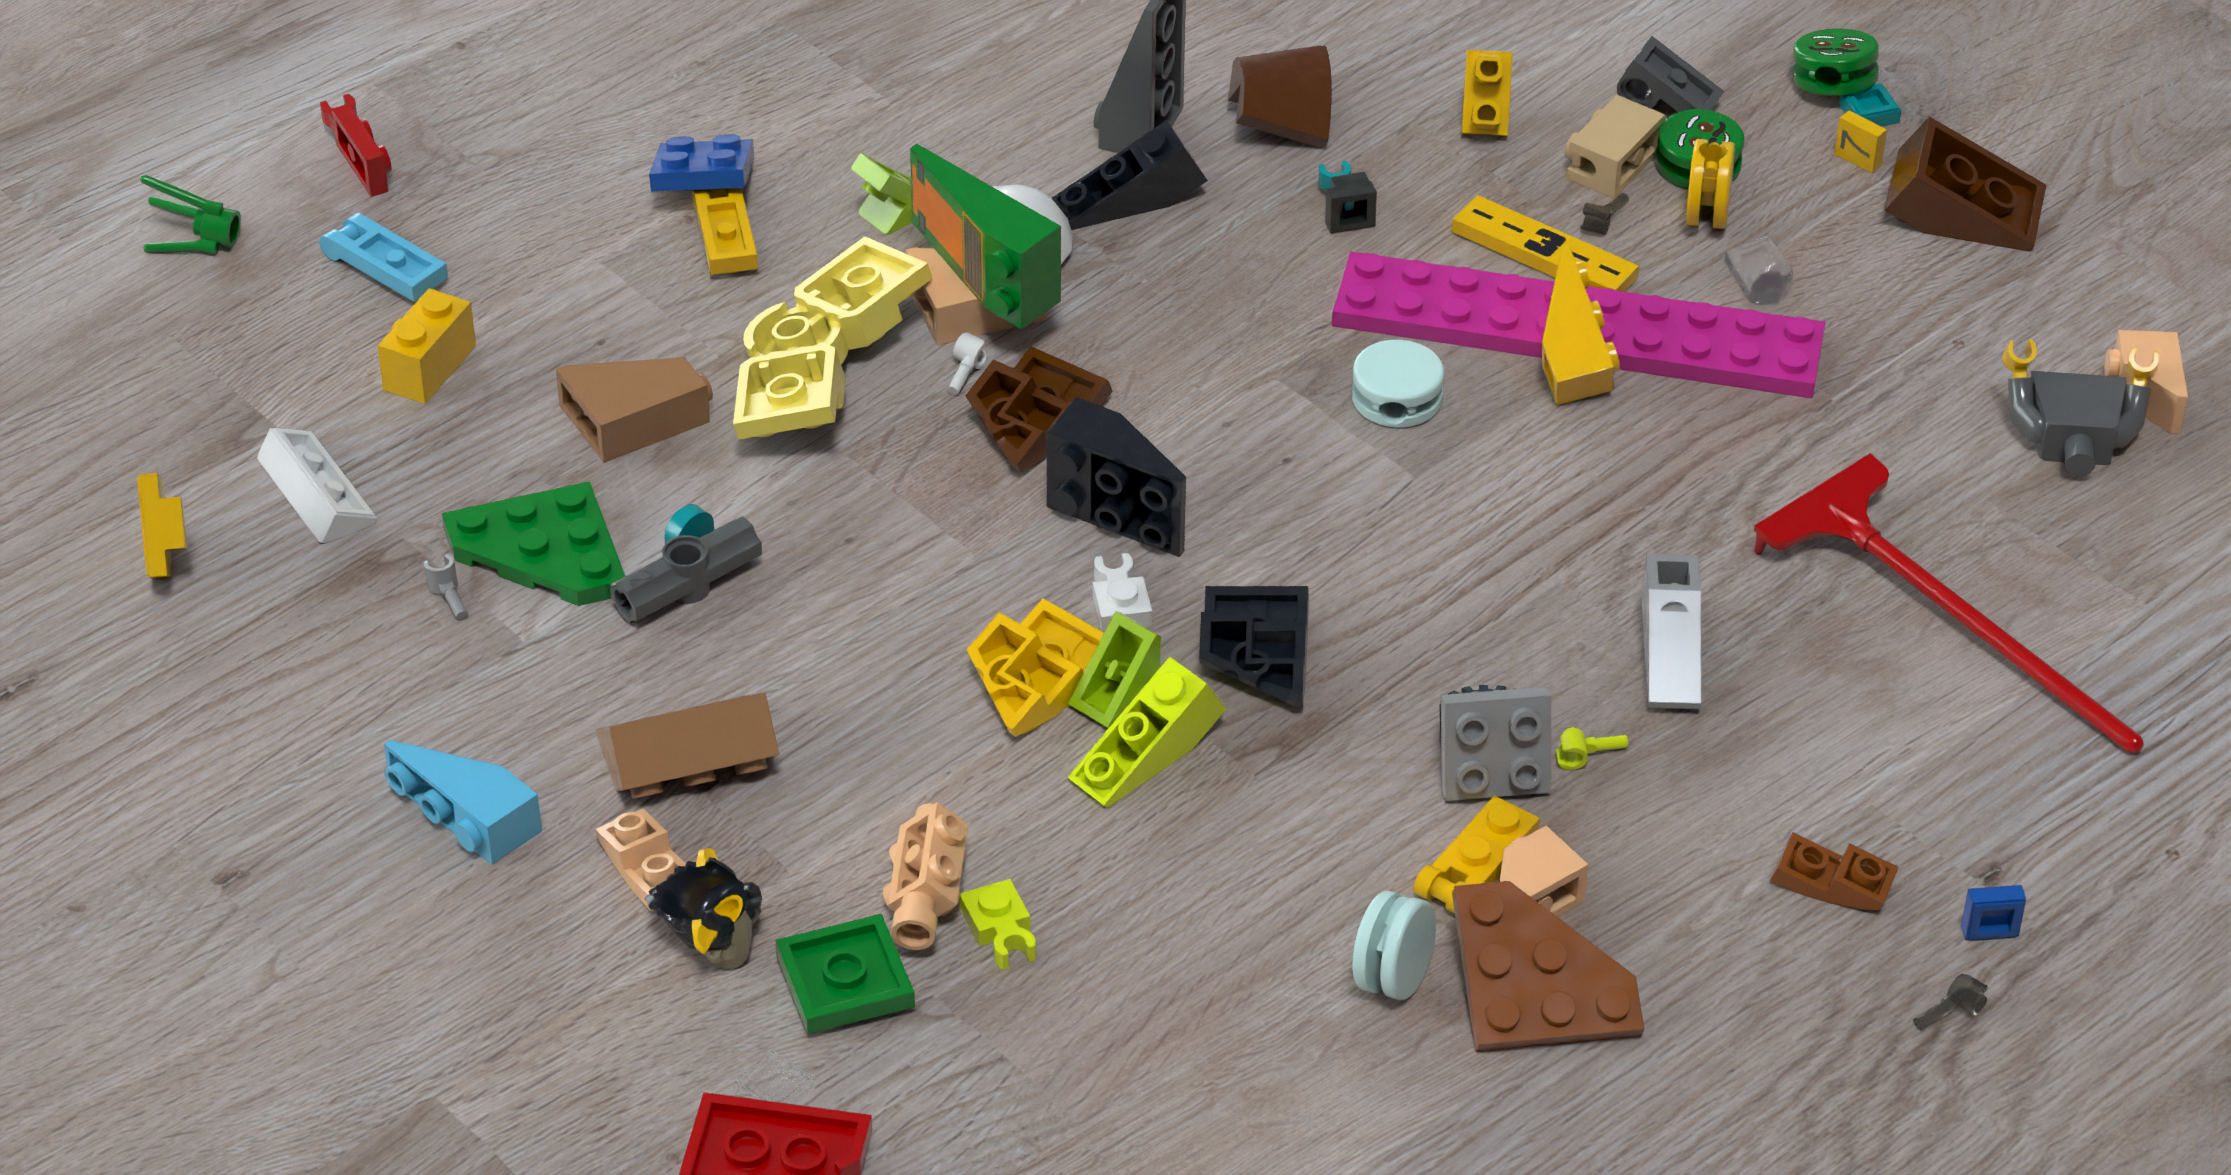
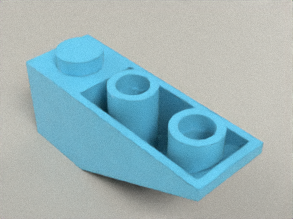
M389 740L384 744L387 762L385 776L391 788L401 796L407 795L421 807L430 821L436 824L440 822L455 834L459 843L466 850L477 852L491 865L542 832L538 794L503 766Z

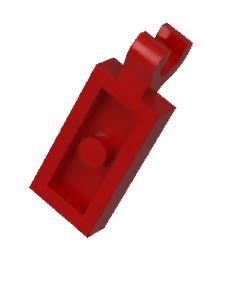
M350 94L343 95L344 105L336 108H331L327 101L320 102L323 123L333 130L337 147L370 197L388 192L386 172L392 170L389 154L383 144L377 145L375 143L368 121L365 118L360 120L357 116L354 97Z

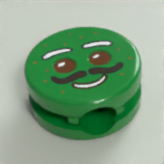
M1844 28L1823 29L1805 34L1793 46V58L1796 62L1793 69L1794 82L1799 88L1807 92L1825 96H1844L1865 91L1874 86L1878 81L1879 66L1876 62L1879 56L1878 42L1873 36L1865 32Z
M1690 109L1669 116L1661 124L1658 132L1655 162L1659 173L1667 181L1684 189L1689 188L1694 143L1697 139L1708 140V145L1716 142L1721 146L1722 141L1733 142L1735 144V158L1732 182L1738 177L1742 166V150L1745 138L1741 127L1733 119L1716 111Z

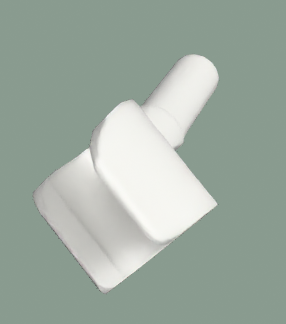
M968 332L963 333L958 338L953 349L954 358L961 361L956 374L947 388V391L954 396L959 394L973 368L981 369L987 362V355L982 350L985 345L984 340Z

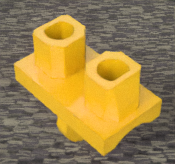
M1466 50L1461 134L1508 136L1513 52Z

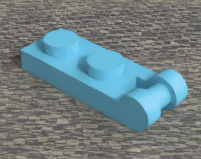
M355 213L346 219L343 223V228L339 231L332 229L319 239L320 248L330 260L337 261L342 259L413 302L419 299L429 288H435L448 278L447 264L360 213Z

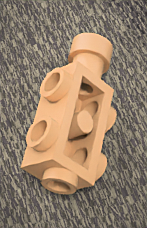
M938 802L919 806L916 809L915 816L900 825L898 841L889 849V856L894 866L891 882L883 888V897L887 906L895 912L891 930L892 939L899 946L909 950L926 949L934 943L938 922L937 917L949 914L960 898L959 887L963 862L966 857L965 846L968 824L962 821L957 814L949 811Z

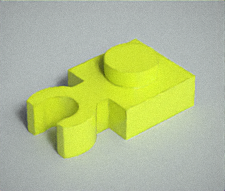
M1011 879L960 893L959 908L979 946L994 942V961L1001 970L1009 969L1008 951L1020 950L1024 952L1029 962L1035 961L1036 941L1034 935L1030 932V915Z

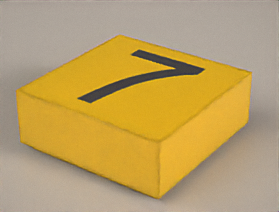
M1848 110L1839 118L1834 154L1870 173H1874L1882 166L1887 129Z

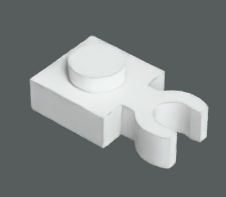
M1123 553L1122 566L1111 569L1104 565L1102 556H1096L1094 559L1095 582H1093V601L1101 631H1106L1115 611L1121 612L1144 627L1152 626V608L1143 576L1133 577L1132 557L1128 553Z

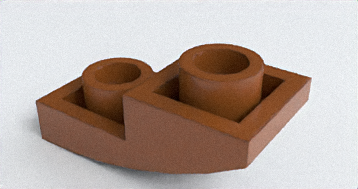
M1792 832L1770 882L1823 902L1858 909L1880 910L1899 867L1851 843L1848 844L1841 856Z

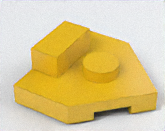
M139 474L137 486L146 575L153 579L171 577V550L188 549L183 498L181 496L165 498L162 476L160 474Z

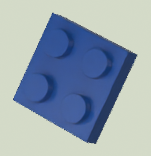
M724 134L714 137L712 141L694 142L692 137L679 136L668 139L666 143H660L649 172L651 192L744 188L754 160L753 139L741 140L738 135Z

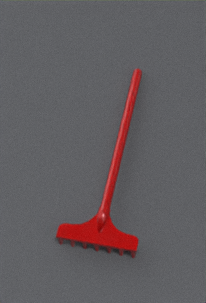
M1871 453L1755 524L1754 531L1757 534L1754 552L1758 555L1763 552L1766 544L1777 550H1786L1797 543L1814 537H1841L1853 541L1861 550L1869 552L2126 752L2135 754L2142 750L2144 746L2143 738L2137 732L1881 536V532L1871 525L1867 515V507L1870 499L1887 486L1889 472L1885 465Z

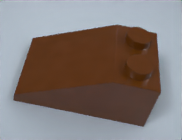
M1929 116L1898 149L1884 211L1925 234L2029 252L2035 245L2046 184Z

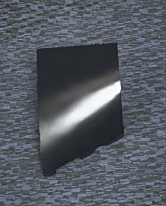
M1205 586V610L1201 612L1200 663L1291 705L1303 707L1308 643V586Z

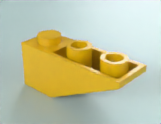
M1569 244L1561 248L1542 340V367L1556 406L1612 391L1614 371L1620 369L1618 354L1613 342L1605 343L1601 333V329L1605 328L1601 307L1597 300L1590 302L1586 289L1590 287L1585 264L1583 260L1575 261Z

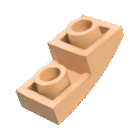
M642 808L635 812L624 813L614 821L595 830L599 842L622 878L641 902L653 912L654 910L649 908V904L645 900V897L650 895L648 891L666 881L667 877L674 873L675 868L685 866L686 863L671 850L668 832Z

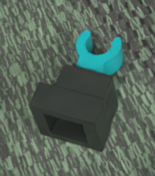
M1342 161L1340 173H1330L1326 170L1325 165H1319L1318 183L1321 189L1326 191L1325 224L1329 232L1337 233L1375 227L1377 191L1372 181H1369L1366 173L1351 174V165L1347 161Z

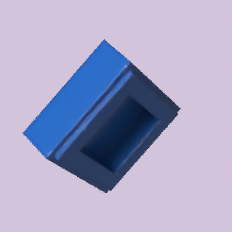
M2022 885L1968 889L1961 922V929L1965 940L2019 936L2026 904V896Z

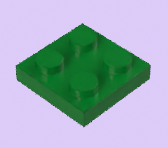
M882 913L775 940L777 958L807 1034L915 1007V992Z

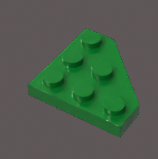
M590 481L442 513L443 528L455 561L473 567L477 562L498 569L500 578L533 590L538 585L545 586L560 592L561 600L581 606L612 599L610 585L626 577Z

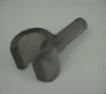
M1619 194L1604 206L1586 202L1582 212L1585 218L1580 230L1606 235L1612 216L1628 203L1629 197L1627 194Z
M1958 975L1950 985L1947 996L1913 1019L1915 1026L1921 1031L1944 1015L1951 1013L1957 1007L1973 1016L1977 1015L1987 1003V997L1983 994L1988 990V986L1970 975Z

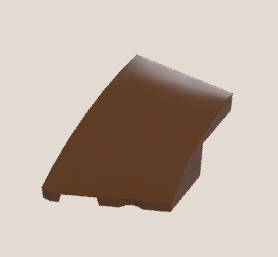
M1318 45L1236 57L1232 65L1228 101L1238 104L1236 123L1322 148L1329 139L1332 102L1331 66L1327 47Z
M1030 346L1014 368L993 359L965 396L1012 466L1022 472L1047 458V431L1076 397L1102 406L1113 390L1109 380Z

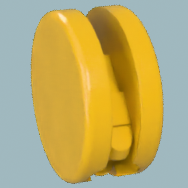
M1704 139L1695 140L1686 210V224L1688 226L1699 227L1702 205L1714 206L1713 229L1726 228L1735 158V144L1733 142L1722 141L1720 146L1716 142L1708 145V140Z

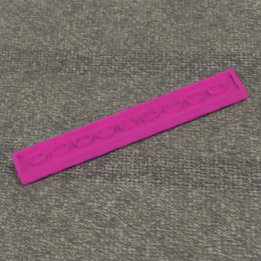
M1350 251L1332 312V326L1542 358V340L1555 281ZM1589 287L1586 289L1590 302L1597 300L1601 307L1605 328L1601 329V333L1605 343L1612 341L1616 348L1620 363L1619 370L1813 399L1825 321L1764 313L1751 309L1723 307L1704 302L1696 303L1669 299L1657 295L1649 296L1622 292L1610 288Z

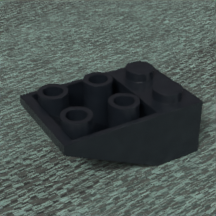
M1076 397L1047 431V507L1180 557L1184 552L1186 476L1121 413Z

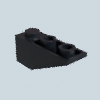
M1166 120L1053 196L1052 200L1067 217L1071 230L1170 207L1208 180L1168 120Z

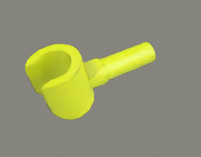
M1571 727L1567 728L1560 736L1561 746L1556 749L1558 764L1561 768L1576 770L1587 763L1588 753L1627 748L1628 738L1626 735L1585 738L1582 730Z

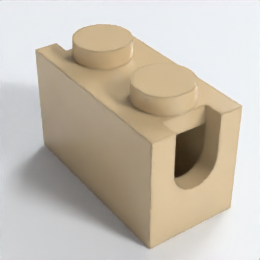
M1616 95L1603 109L1599 108L1594 112L1590 122L1580 132H1574L1570 136L1564 151L1565 157L1572 160V164L1567 168L1566 179L1615 198L1656 157L1658 132L1665 120V114Z

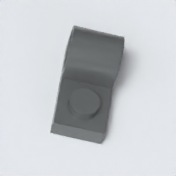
M1653 36L1641 48L1617 84V94L1648 108L1654 107L1661 98L1677 112L1690 109L1712 110L1724 93L1720 87Z

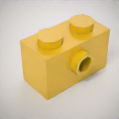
M429 288L403 318L398 319L394 323L391 331L377 345L383 390L423 404L428 402L476 347L470 301Z

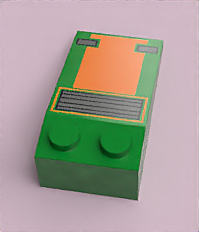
M916 143L910 148L912 223L981 304L997 317L1005 319L1020 329H1024L1061 302V226Z

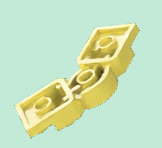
M864 236L795 287L796 307L787 309L785 302L757 315L747 326L743 338L749 359L740 365L733 420L738 440L751 437H769L778 432L800 428L813 429L835 422L836 409L843 408L846 378L841 364L844 362L848 350L869 346L881 339L887 331L903 320L898 304L913 296L916 290L932 279L928 263Z

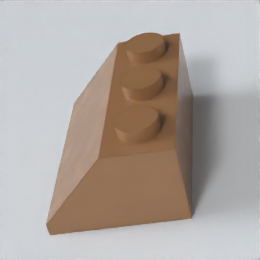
M766 692L745 695L596 729L597 737L616 791L630 789L632 799L664 792L662 781L682 777L684 787L716 780L715 769L734 765L736 775L766 769L765 758L779 755Z

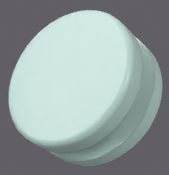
M1386 340L1368 346L1357 356L1353 366L1352 401L1355 408L1366 419L1386 427L1405 428L1428 421L1439 411L1442 404L1444 366L1442 361L1431 349L1412 341Z
M1387 890L1379 893L1372 900L1360 923L1353 951V977L1356 985L1361 990L1371 993H1378L1383 990L1385 996L1389 998L1406 1000L1417 990L1429 966L1435 942L1436 917L1433 906L1428 901L1415 897H1400V893Z

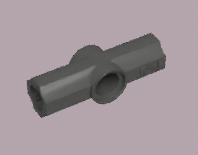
M743 516L700 538L691 535L672 538L665 543L662 549V558L610 585L611 598L615 602L619 614L629 623L638 621L674 601L682 604L699 602L708 596L711 590V581L762 555V543L753 525Z

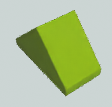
M1115 611L1068 704L1109 728L1159 670L1161 636L1121 612Z

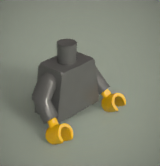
M2032 339L2027 341L2025 345L2026 359L2018 358L2014 354L2013 340L2005 348L2002 355L2003 364L2007 369L2013 371V378L2008 379L2010 419L2013 425L2029 441L2035 443L2039 458L2044 461L2065 462L2067 471L2072 475H2087L2094 470L2095 465L2111 463L2114 448H2124L2143 428L2151 388L2146 387L2147 380L2151 379L2157 371L2159 363L2157 350L2154 351L2152 364L2148 367H2141L2136 364L2137 346L2131 350L2127 370L2132 376V383L2126 384V377L2031 371V376L2028 377L2027 368L2037 355L2036 343Z

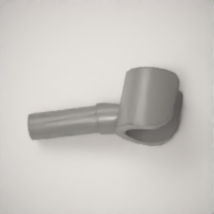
M447 554L444 555L445 567L432 568L429 566V562L425 561L424 569L428 590L434 594H442L446 598L457 620L461 621L467 618L468 612L457 593L458 580L454 558Z

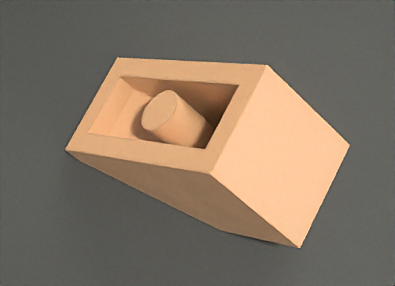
M2118 330L2115 349H2107L2105 376L2126 377V384H2131L2132 376L2127 370L2131 350L2137 346L2135 362L2141 367H2148L2152 364L2154 351L2157 350L2159 354L2157 371L2151 379L2147 380L2146 387L2151 388L2145 418L2169 433L2180 434L2188 393L2178 333Z
M1546 825L1528 836L1518 837L1508 847L1504 848L1500 882H1512L1558 917L1584 902L1589 864Z

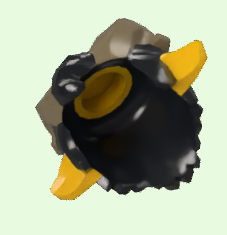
M711 848L701 849L698 852L696 862L688 861L685 866L675 868L674 873L670 874L666 881L648 891L650 895H647L645 900L649 904V908L654 910L659 917L663 918L672 931L689 948L705 954L712 965L725 969L737 968L748 957L752 926L761 913V891L759 886L753 882L743 883L728 865L718 860L715 850Z

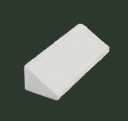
M282 428L269 429L258 453V461L320 543L332 542L375 524L377 517L312 431Z

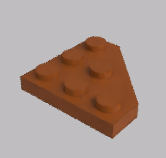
M1510 881L1454 886L1452 897L1476 1052L1642 1036L1645 1028L1637 980L1634 974Z

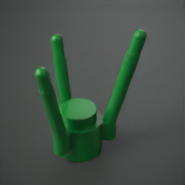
M148 175L140 177L141 183L198 207L195 208L156 196L148 198L150 205L194 218L193 233L194 235L201 236V239L197 241L146 243L143 246L145 252L202 251L216 254L219 245L233 247L235 245L241 226V214L239 211L224 208L223 203L204 199Z

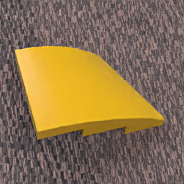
M1042 598L1020 624L999 612L966 650L1008 731L1017 737L1047 722L1069 706L1068 702L1104 632Z

